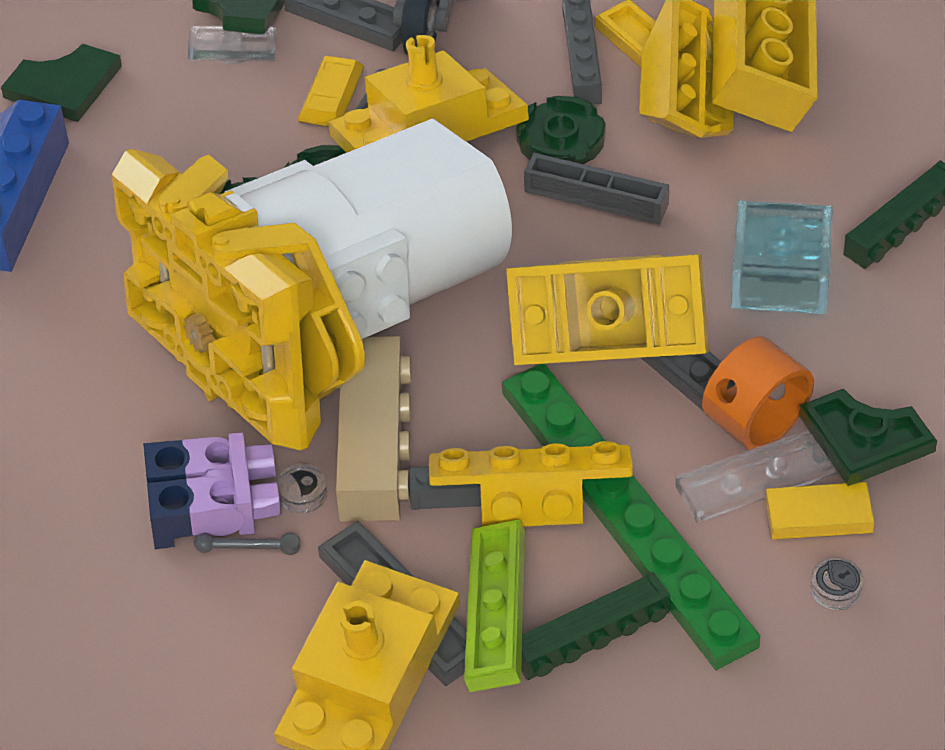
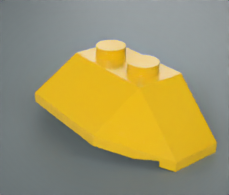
M665 0L641 56L639 114L677 133L700 138L725 136L733 131V111L712 103L713 27L711 23L713 18L708 8L692 0Z

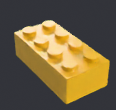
M714 0L712 103L727 110L762 121L765 124L792 132L818 98L816 0Z

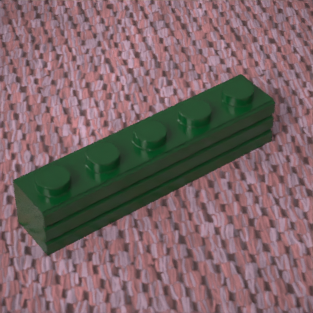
M941 160L856 228L845 235L843 255L850 258L856 264L858 263L863 269H866L872 263L880 262L886 252L892 247L900 246L907 235L912 231L917 232L931 216L936 217L941 212L943 206H945V163Z
M654 572L643 578L522 634L521 672H523L527 680L536 676L544 677L559 665L573 663L582 654L593 649H602L610 641L622 635H632L639 627L649 622L656 623L661 621L669 613L670 594Z

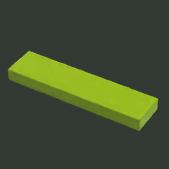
M520 519L473 528L471 532L464 681L469 692L521 683L525 530Z

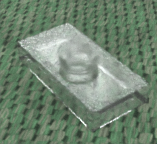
M223 26L190 27L188 41V60L222 61L226 64H240L244 61H275L277 28L269 27L266 33L261 35L225 31Z

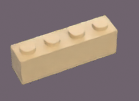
M400 336L366 337L362 339L365 351L364 369L340 387L336 478L340 522L400 521V500H409L410 498L409 470H401V461H410L409 431H402V422H411L410 393H402V385L411 384V356H402Z

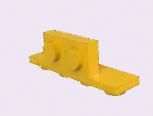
M602 441L592 446L568 447L564 444L554 443L537 449H517L512 446H498L490 451L469 452L461 448H449L440 453H431L429 455L430 485L480 484L482 527L519 519L523 526L583 524L582 479L633 476L630 446L619 445L611 441Z

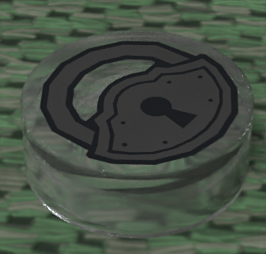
M840 557L824 559L812 571L811 594L825 608L832 610L850 608L861 598L864 583L863 573L854 562Z

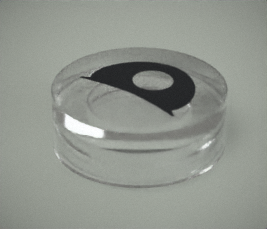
M307 463L291 465L284 469L277 479L279 501L285 509L291 512L309 513L321 507L326 501L328 495L326 477L323 471L315 465Z

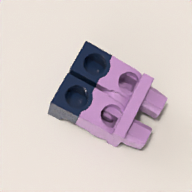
M243 432L228 434L229 440L222 437L143 443L150 521L155 550L175 547L174 538L203 533L225 536L239 530L240 535L254 534L253 519L281 515L277 482L249 485V480L276 477L272 444L245 446Z

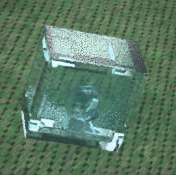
M738 200L731 308L826 314L830 279L833 206Z

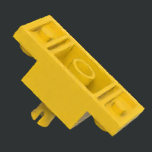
M418 35L416 36L417 47L412 37L406 41L409 62L364 77L368 108L351 110L342 117L328 121L330 137L347 153L432 118L467 142L529 120L528 104L489 70L483 68L467 71L444 50L435 53V40L433 37Z
M702 254L647 255L506 268L514 365L706 354L709 352Z
M364 560L351 586L337 581L292 667L297 690L274 732L277 744L293 750H388L430 666L431 658L437 652L461 603L459 592Z

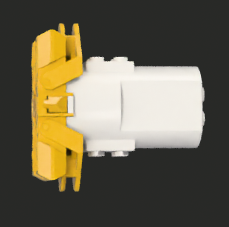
M433 118L315 166L303 160L225 191L222 194L220 193L229 178L228 169L209 154L200 157L182 174L159 155L129 149L125 151L112 173L117 219L131 236L134 264L123 273L128 315L171 352L178 362L181 361L186 366L187 377L204 391L207 401L211 402L221 397L228 407L239 413L272 444L301 451L308 448L321 423L320 400L333 393L364 369L365 351L362 339L409 319V305L499 266L505 260L511 244L512 221L510 207L502 180L493 161Z

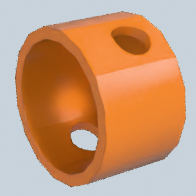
M758 336L748 339L734 348L719 364L710 377L703 393L702 408L706 416L745 448L759 451L774 444L795 425L800 418V405L810 401L815 380L811 371L769 338ZM730 379L733 380L735 385L727 389ZM784 383V396L778 400L772 398L770 394Z

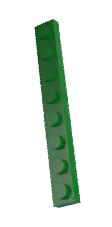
M545 363L502 381L503 396L542 446L557 443L568 447H582L606 441ZM634 476L582 479L584 501L641 575L645 577L654 572L670 594L669 611L715 671L760 648L761 636Z

